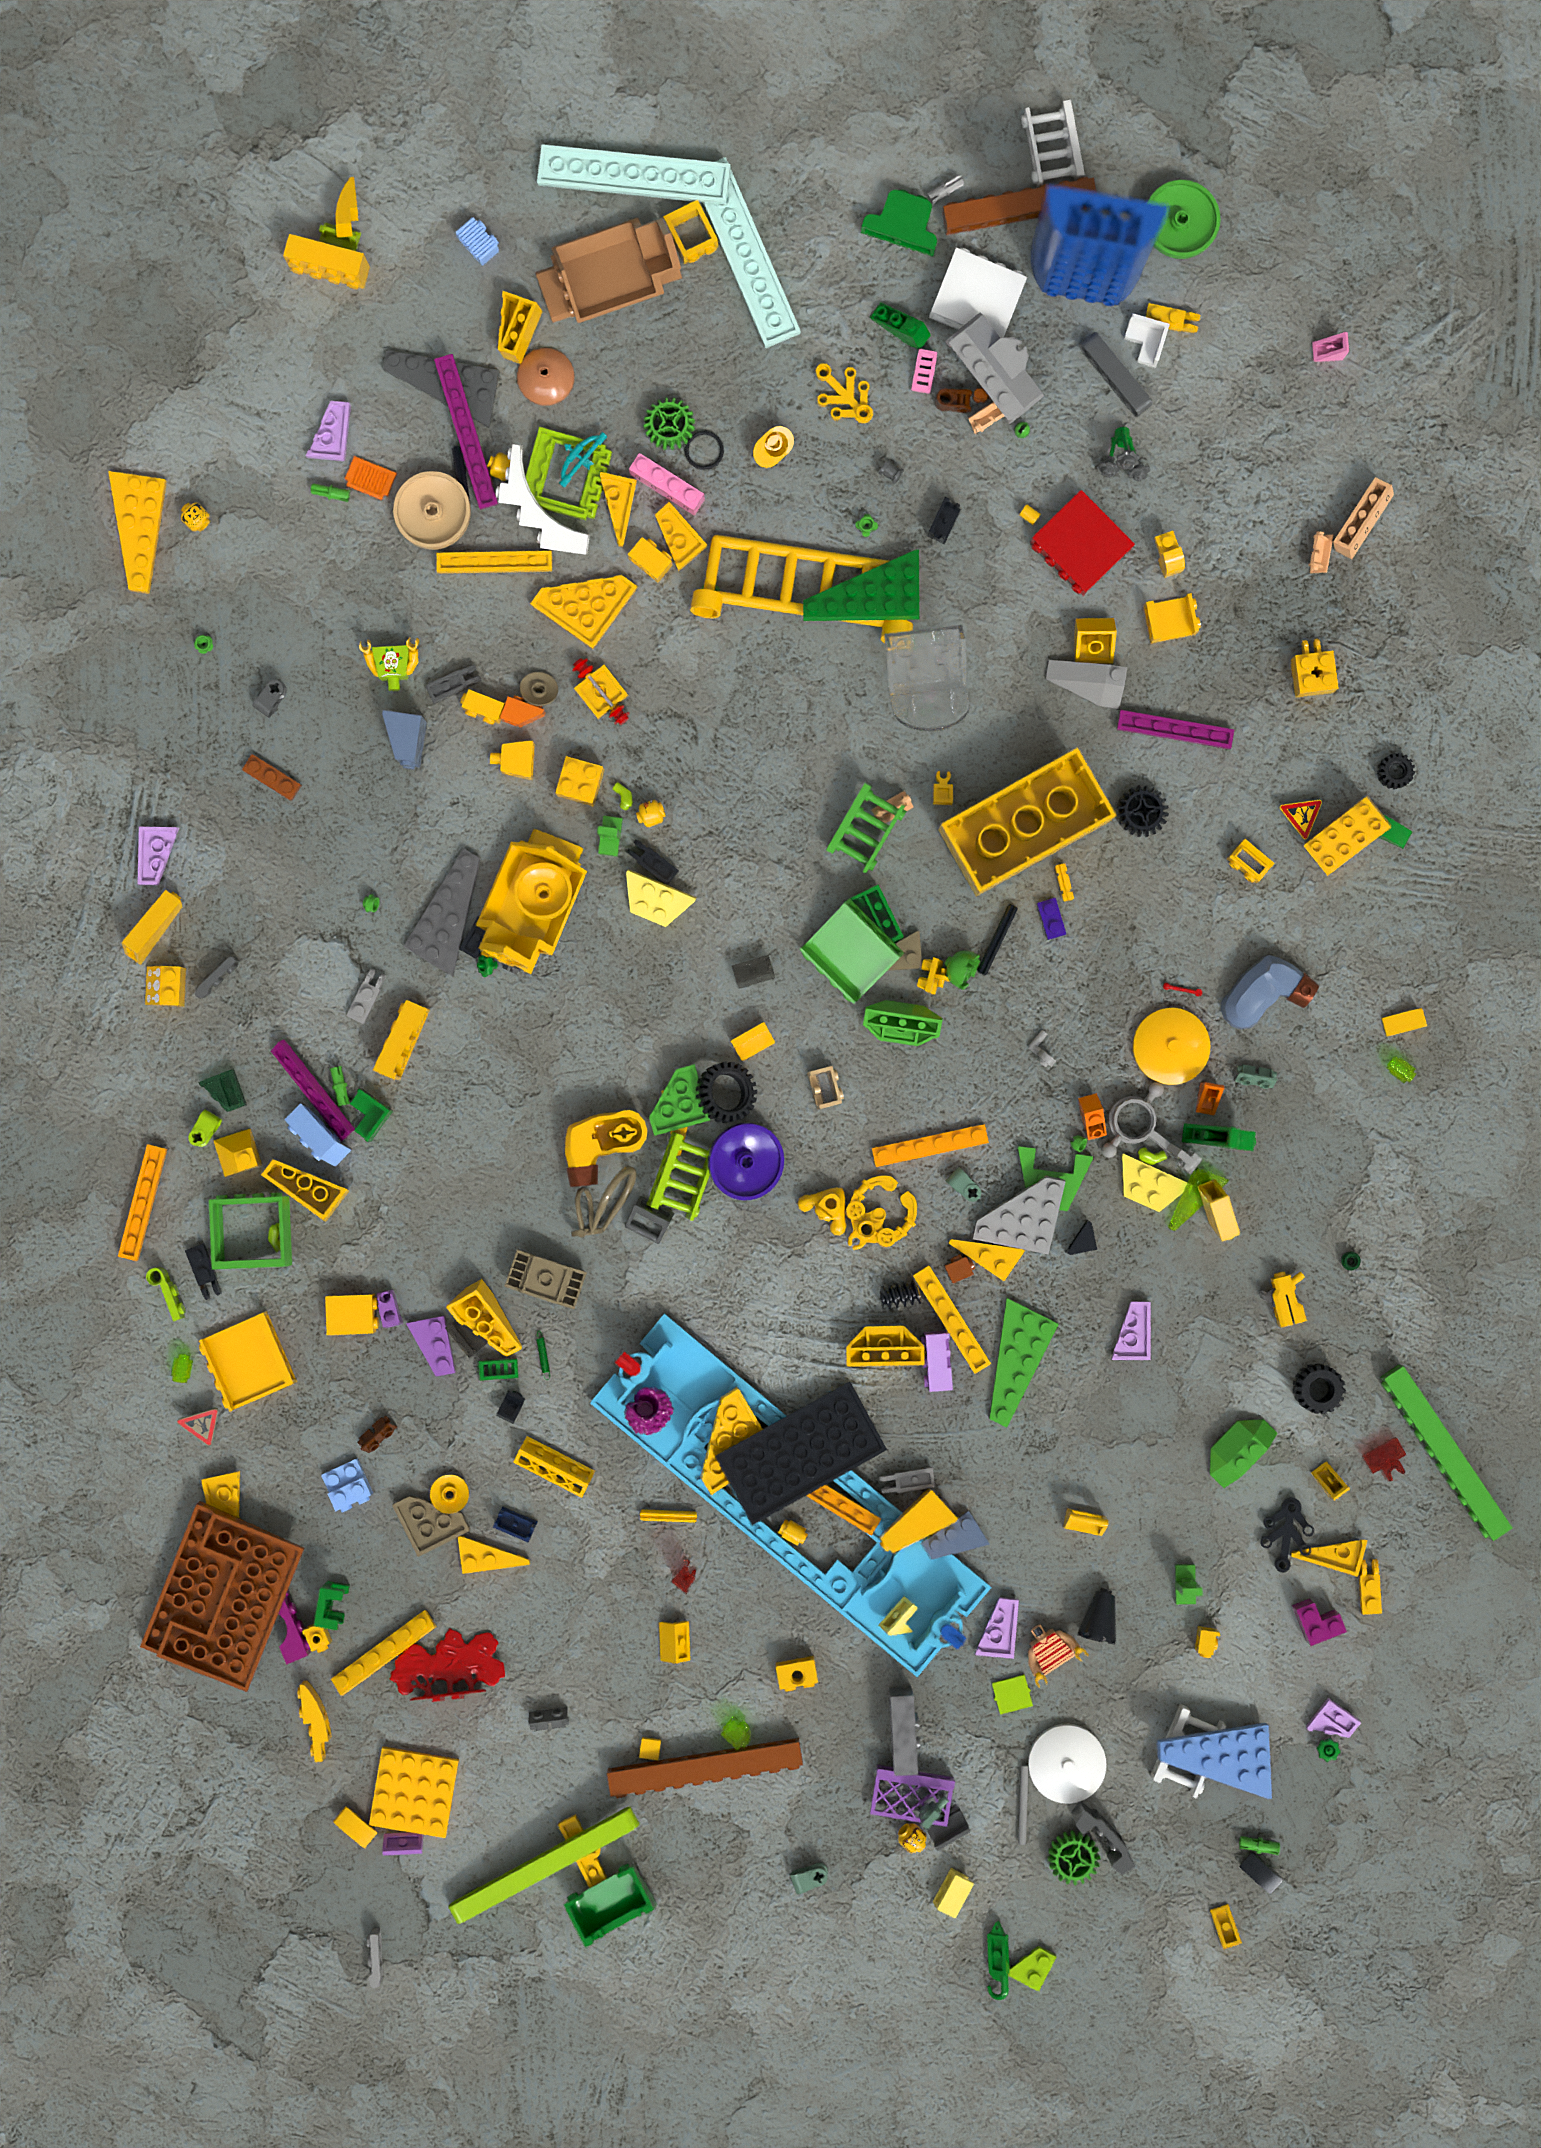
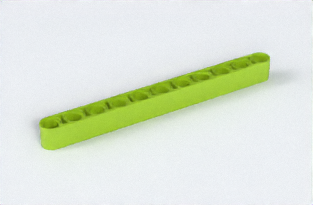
M628 1806L449 1904L448 1908L456 1923L461 1924L633 1831L640 1825V1822L631 1806Z

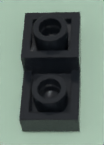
M1254 1852L1239 1866L1269 1894L1284 1880Z

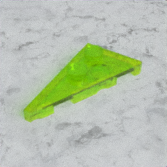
M1196 1167L1189 1178L1168 1228L1176 1231L1203 1206L1197 1186L1216 1179L1223 1188L1229 1180Z

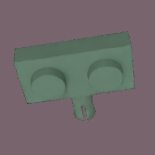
M944 1795L936 1804L931 1801L929 1804H924L920 1809V1822L926 1830L941 1816L940 1812L949 1802Z

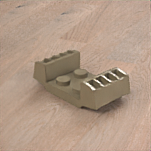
M517 1249L504 1287L575 1309L587 1272Z

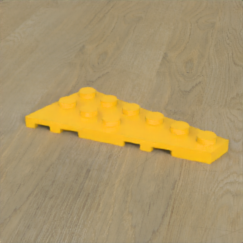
M108 471L128 589L134 592L149 594L167 481L160 478Z

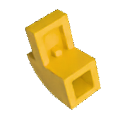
M1174 531L1156 536L1154 541L1160 555L1158 562L1164 578L1183 572L1185 569L1182 548L1177 543Z

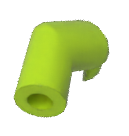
M617 782L612 790L621 797L620 808L628 810L633 804L632 793Z
M1147 1148L1138 1150L1139 1159L1149 1165H1154L1167 1159L1164 1150L1155 1154L1149 1152Z
M279 1223L271 1225L268 1232V1241L276 1253L281 1251Z

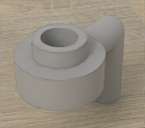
M1041 1030L1028 1047L1039 1057L1037 1061L1045 1068L1048 1065L1052 1067L1056 1060L1038 1047L1048 1035L1045 1031Z

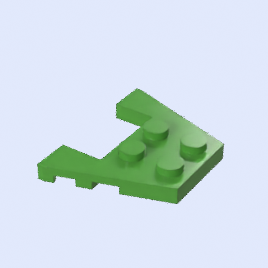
M1018 1146L1025 1188L1034 1185L1045 1176L1065 1179L1059 1210L1068 1211L1093 1160V1156L1075 1154L1073 1173H1061L1034 1169L1036 1149Z

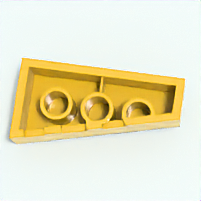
M274 1159L261 1174L325 1222L349 1192L346 1188Z

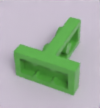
M603 816L602 826H598L597 833L600 837L599 855L618 857L623 818Z
M1175 1564V1603L1196 1604V1596H1202V1587L1196 1582L1195 1564Z

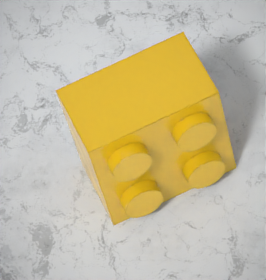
M566 756L555 792L556 795L594 807L604 774L603 766Z

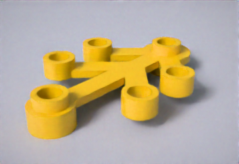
M823 363L817 366L816 377L821 381H826L840 395L827 396L826 394H820L817 398L818 405L825 407L828 404H849L853 409L841 410L838 407L831 410V418L835 421L841 418H855L859 423H868L873 417V410L867 405L869 383L861 381L858 384V391L860 392L859 404L854 399V379L856 377V370L849 367L845 370V378L847 379L845 390L831 375L829 365ZM825 371L827 375L821 376L820 372ZM852 371L854 375L849 377L847 372ZM861 385H866V386H867V389H866V390H862V389L860 388V386H861ZM820 398H825L827 401L821 403ZM838 411L840 415L835 417L833 412ZM864 411L867 413V416L862 417L860 413Z

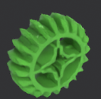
M666 397L665 403L658 399V406L651 404L652 410H647L648 416L644 417L646 422L644 429L647 430L645 432L646 436L650 437L651 443L656 441L657 448L661 444H663V450L667 449V445L670 446L672 451L676 444L678 448H681L680 442L687 444V438H692L691 432L695 431L693 426L695 419L691 418L693 412L688 411V405L683 406L682 400L676 404V398L669 402ZM665 411H675L673 414L665 413ZM658 416L662 424L656 431L654 429V422ZM681 417L685 420V426L682 431L677 426ZM668 421L671 422V421H672V422H673V426L669 427V425H668V427H667V426H666V422H668ZM671 433L674 437H664V435Z
M1071 1831V1836H1068L1064 1832V1838L1061 1839L1060 1836H1057L1058 1843L1052 1841L1051 1845L1054 1848L1048 1849V1852L1051 1854L1047 1857L1048 1861L1051 1862L1049 1868L1054 1869L1052 1872L1054 1876L1059 1875V1881L1065 1879L1066 1884H1069L1072 1880L1073 1884L1077 1885V1880H1080L1084 1884L1085 1877L1091 1880L1090 1873H1097L1093 1867L1097 1868L1100 1866L1099 1862H1097L1100 1859V1855L1096 1854L1099 1849L1094 1846V1840L1089 1841V1835L1083 1837V1834L1079 1831L1077 1836H1075V1832ZM1073 1844L1070 1849L1064 1850L1066 1846ZM1080 1845L1089 1851V1858H1085L1084 1855L1080 1854ZM1074 1855H1077V1858H1074L1073 1861H1071L1070 1857L1073 1858ZM1059 1857L1067 1862V1870L1059 1865ZM1085 1866L1081 1870L1075 1871L1077 1867Z

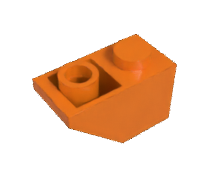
M514 695L513 698L507 697L500 719L503 722L520 728L544 717L546 712L542 709L543 706L530 705L525 703L523 698Z
M1097 1093L1078 1098L1087 1139L1091 1140L1106 1136L1104 1111Z

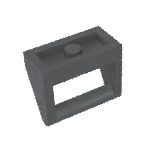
M640 1196L625 1228L659 1244L675 1213L661 1206L658 1209L646 1205L648 1200ZM637 1213L663 1226L659 1236L632 1223L635 1214Z

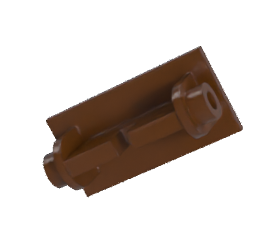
M386 1415L381 1417L372 1425L375 1430L374 1433L371 1429H368L359 1437L357 1443L361 1446L360 1449L367 1453L375 1451L384 1439L389 1438L393 1434L397 1426L390 1423L391 1420Z

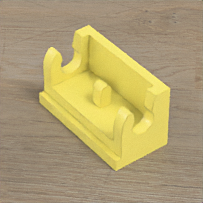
M953 1868L949 1870L933 1900L937 1910L956 1918L974 1885L972 1881L968 1880L969 1877Z

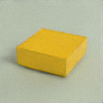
M642 1737L639 1758L658 1760L661 1739Z

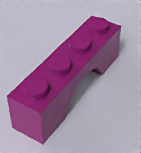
M289 1589L279 1611V1615L285 1620L287 1625L286 1638L279 1646L286 1665L304 1658L312 1652L302 1632L304 1625L296 1616L297 1608L288 1597L290 1594Z

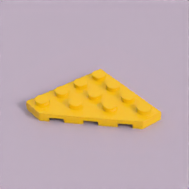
M618 575L612 578H600L582 583L541 588L530 604L591 649H594L638 587L624 576Z
M737 1387L720 1397L700 1476L711 1495L729 1484L714 1456L763 1430Z

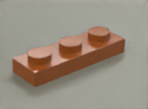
M251 754L242 769L290 801L294 799L302 786L253 754Z

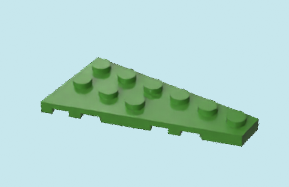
M1006 1298L989 1415L990 1420L1006 1428L1059 1325Z

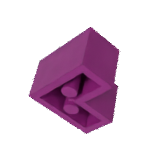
M1310 1598L1292 1605L1304 1638L1310 1646L1347 1632L1340 1613L1335 1609L1319 1615L1315 1603Z

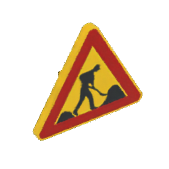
M1314 800L1284 804L1279 809L1305 840L1310 834L1322 801Z

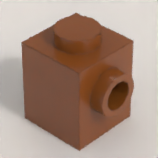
M961 1254L950 1258L951 1262L944 1265L952 1284L974 1275L972 1270L975 1269L971 1258L967 1260V1257H961Z

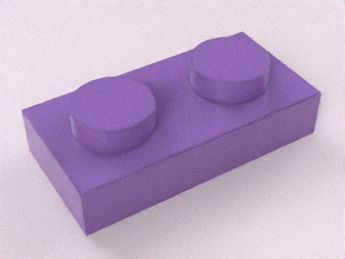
M412 1832L384 1834L383 1855L422 1854L424 1835Z

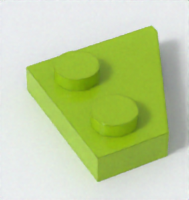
M1037 1946L1029 1955H1025L1019 1959L1017 1964L1011 1968L1009 1967L1010 1973L1008 1976L1039 1992L1057 1958L1056 1954L1041 1946Z

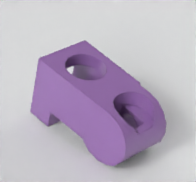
M393 1289L377 1293L378 1308L383 1328L403 1324Z

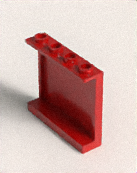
M1082 490L1047 522L1030 541L1032 549L1038 554L1041 553L1045 557V562L1050 567L1054 566L1059 571L1058 575L1061 579L1067 580L1072 585L1073 591L1078 595L1081 594L1083 597L1135 546L1134 542Z

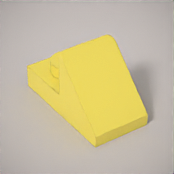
M904 1596L878 1626L889 1636L911 1633L913 1631L905 1622L912 1617L918 1608Z

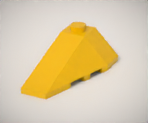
M482 1279L466 1287L446 1306L457 1322L461 1325L465 1324L473 1330L472 1333L486 1339L490 1346L504 1356L508 1357L522 1349V1345L498 1301Z

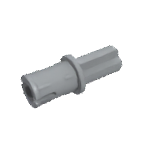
M956 175L945 183L941 182L939 187L927 193V197H930L929 201L931 204H934L946 195L949 197L951 192L964 185V180L961 175Z

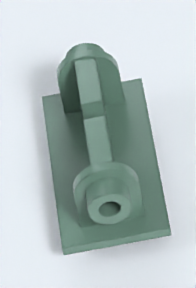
M1238 1065L1237 1073L1239 1074L1235 1082H1239L1242 1085H1256L1268 1089L1273 1088L1278 1080L1276 1078L1277 1072H1274L1273 1069L1259 1067L1258 1073H1255V1066Z

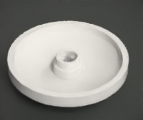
M1059 1724L1046 1729L1035 1739L1029 1751L1028 1769L1034 1785L1045 1797L1059 1803H1077L1090 1797L1100 1787L1106 1772V1757L1100 1742L1090 1731L1074 1724Z

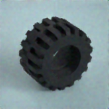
M1316 1363L1315 1365L1310 1364L1307 1365V1368L1303 1367L1300 1369L1302 1372L1296 1374L1295 1377L1297 1379L1296 1381L1293 1380L1295 1388L1292 1390L1296 1395V1401L1299 1402L1301 1407L1315 1414H1327L1328 1411H1335V1407H1340L1339 1402L1344 1401L1345 1397L1342 1395L1346 1393V1389L1343 1388L1345 1382L1341 1380L1342 1376L1336 1370ZM1324 1378L1328 1383V1392L1324 1398L1315 1400L1310 1395V1385L1315 1379Z

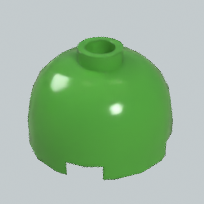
M968 950L956 952L953 957L949 956L945 962V967H947L946 975L950 983L961 990H965L969 985L966 982L971 976L974 977L980 964V960H978L980 955Z

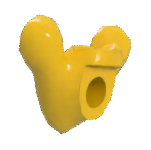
M830 1188L815 1194L803 1195L799 1198L797 1205L801 1211H810L815 1206V1213L820 1220L828 1222L833 1220L830 1224V1232L839 1236L845 1232L847 1227L845 1221V1194L842 1188Z

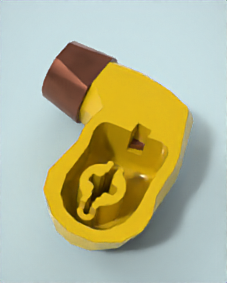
M624 1110L593 1115L569 1125L565 1137V1156L570 1187L598 1184V1164H596L598 1157L620 1152H634L640 1149L647 1137V1127L644 1119L634 1111Z

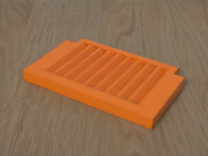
M354 456L345 480L348 481L346 486L383 500L384 495L388 497L397 473Z

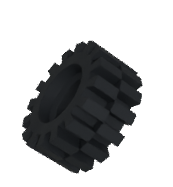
M1393 753L1385 757L1381 764L1378 765L1379 770L1377 771V775L1379 774L1380 776L1378 778L1379 781L1382 780L1383 782L1381 784L1383 786L1387 785L1389 789H1398L1409 784L1413 779L1412 776L1415 775V771H1413L1415 765L1411 764L1413 762L1412 759H1407L1408 756H1403L1402 753ZM1392 764H1398L1402 767L1403 774L1400 778H1393L1390 775L1389 768Z

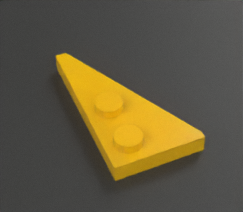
M951 1239L948 1242L1003 1281H1005L1025 1252V1250L962 1240Z

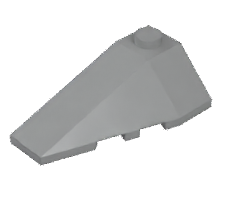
M1048 660L1046 680L1070 690L1099 707L1119 709L1125 687L1127 667Z

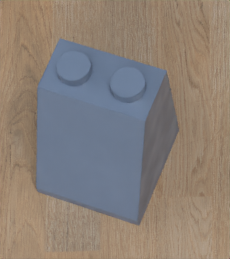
M383 710L382 715L395 759L405 769L414 770L415 767H420L427 722L420 715Z

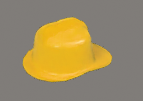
M775 426L767 431L754 446L753 457L756 463L761 467L769 468L785 457L791 451L794 444V437L791 431L783 426Z

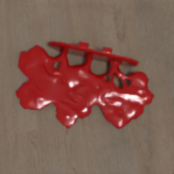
M450 1628L445 1634V1639L440 1640L436 1645V1653L434 1655H430L422 1646L413 1644L404 1650L395 1660V1669L391 1671L390 1680L397 1683L398 1692L402 1695L410 1694L415 1687L424 1690L425 1694L423 1696L413 1697L410 1701L432 1699V1702L445 1701V1697L452 1696V1700L464 1699V1694L487 1692L486 1689L474 1690L475 1683L483 1681L489 1686H495L500 1678L505 1677V1668L503 1662L492 1657L499 1642L493 1638L491 1633L486 1632L475 1635L468 1644H465L462 1634ZM472 1673H476L475 1679H472ZM417 1676L424 1677L427 1685L425 1686L424 1683L420 1684ZM430 1677L433 1678L431 1683L428 1680ZM461 1679L465 1680L468 1685V1691L453 1692L452 1685ZM412 1680L416 1682V1685H412ZM436 1680H445L447 1682V1693L434 1695L431 1691V1685Z

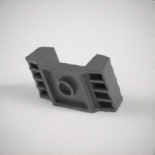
M1082 1801L1078 1802L1071 1814L1080 1832L1084 1835L1095 1826L1094 1829L1101 1837L1105 1835L1107 1843L1112 1848L1106 1854L1111 1866L1122 1875L1135 1868L1136 1866L1128 1852V1848L1119 1833L1097 1809H1090Z

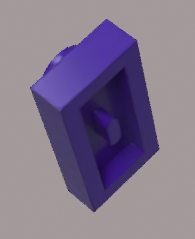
M1056 898L1037 903L1047 940L1066 935Z

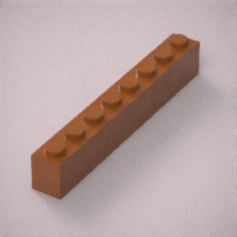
M1081 177L1077 181L1072 182L1065 180L1056 185L1044 184L1035 189L1028 187L1014 193L1013 191H1007L998 196L987 195L983 199L976 200L975 198H970L961 203L949 202L946 206H943L942 210L946 235L1039 218L1048 185L1097 193L1094 177ZM1081 207L1080 210L1088 209V208H1087V207Z

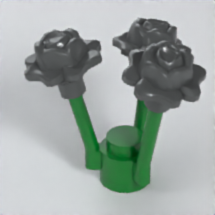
M1117 428L1114 431L1115 437L1111 438L1110 454L1106 462H1100L1097 468L1100 469L1099 471L1103 476L1108 478L1117 474L1121 469H1132L1128 472L1129 478H1134L1136 481L1146 479L1147 473L1150 472V467L1141 465L1140 456L1135 453L1129 428ZM1117 444L1118 447L1124 448V451L1121 455L1117 456L1115 464L1113 456Z

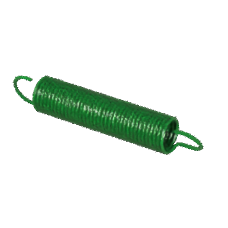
M542 1337L536 1339L542 1373L549 1372L550 1379L545 1338Z

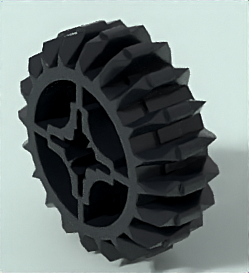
M1138 785L1136 791L1130 788V794L1125 792L1123 794L1125 799H1119V803L1123 806H1117L1116 809L1122 811V813H1118L1116 816L1118 818L1123 817L1119 824L1126 823L1123 830L1126 831L1128 828H1131L1130 835H1133L1135 831H1137V837H1141L1142 832L1145 837H1148L1149 831L1152 835H1155V828L1159 831L1162 829L1159 823L1166 824L1167 821L1162 817H1168L1169 813L1163 812V810H1167L1169 806L1162 805L1166 798L1160 800L1159 797L1162 793L1159 792L1155 795L1156 789L1154 787L1148 792L1147 785L1144 786L1143 791L1141 786ZM1137 797V807L1128 811L1129 802ZM1143 797L1151 799L1155 805H1148ZM1141 807L1143 810L1148 811L1144 814L1145 817L1142 813L1137 812L1141 809ZM1157 812L1155 822L1148 826L1149 814ZM1129 817L1138 818L1142 826L1133 823Z

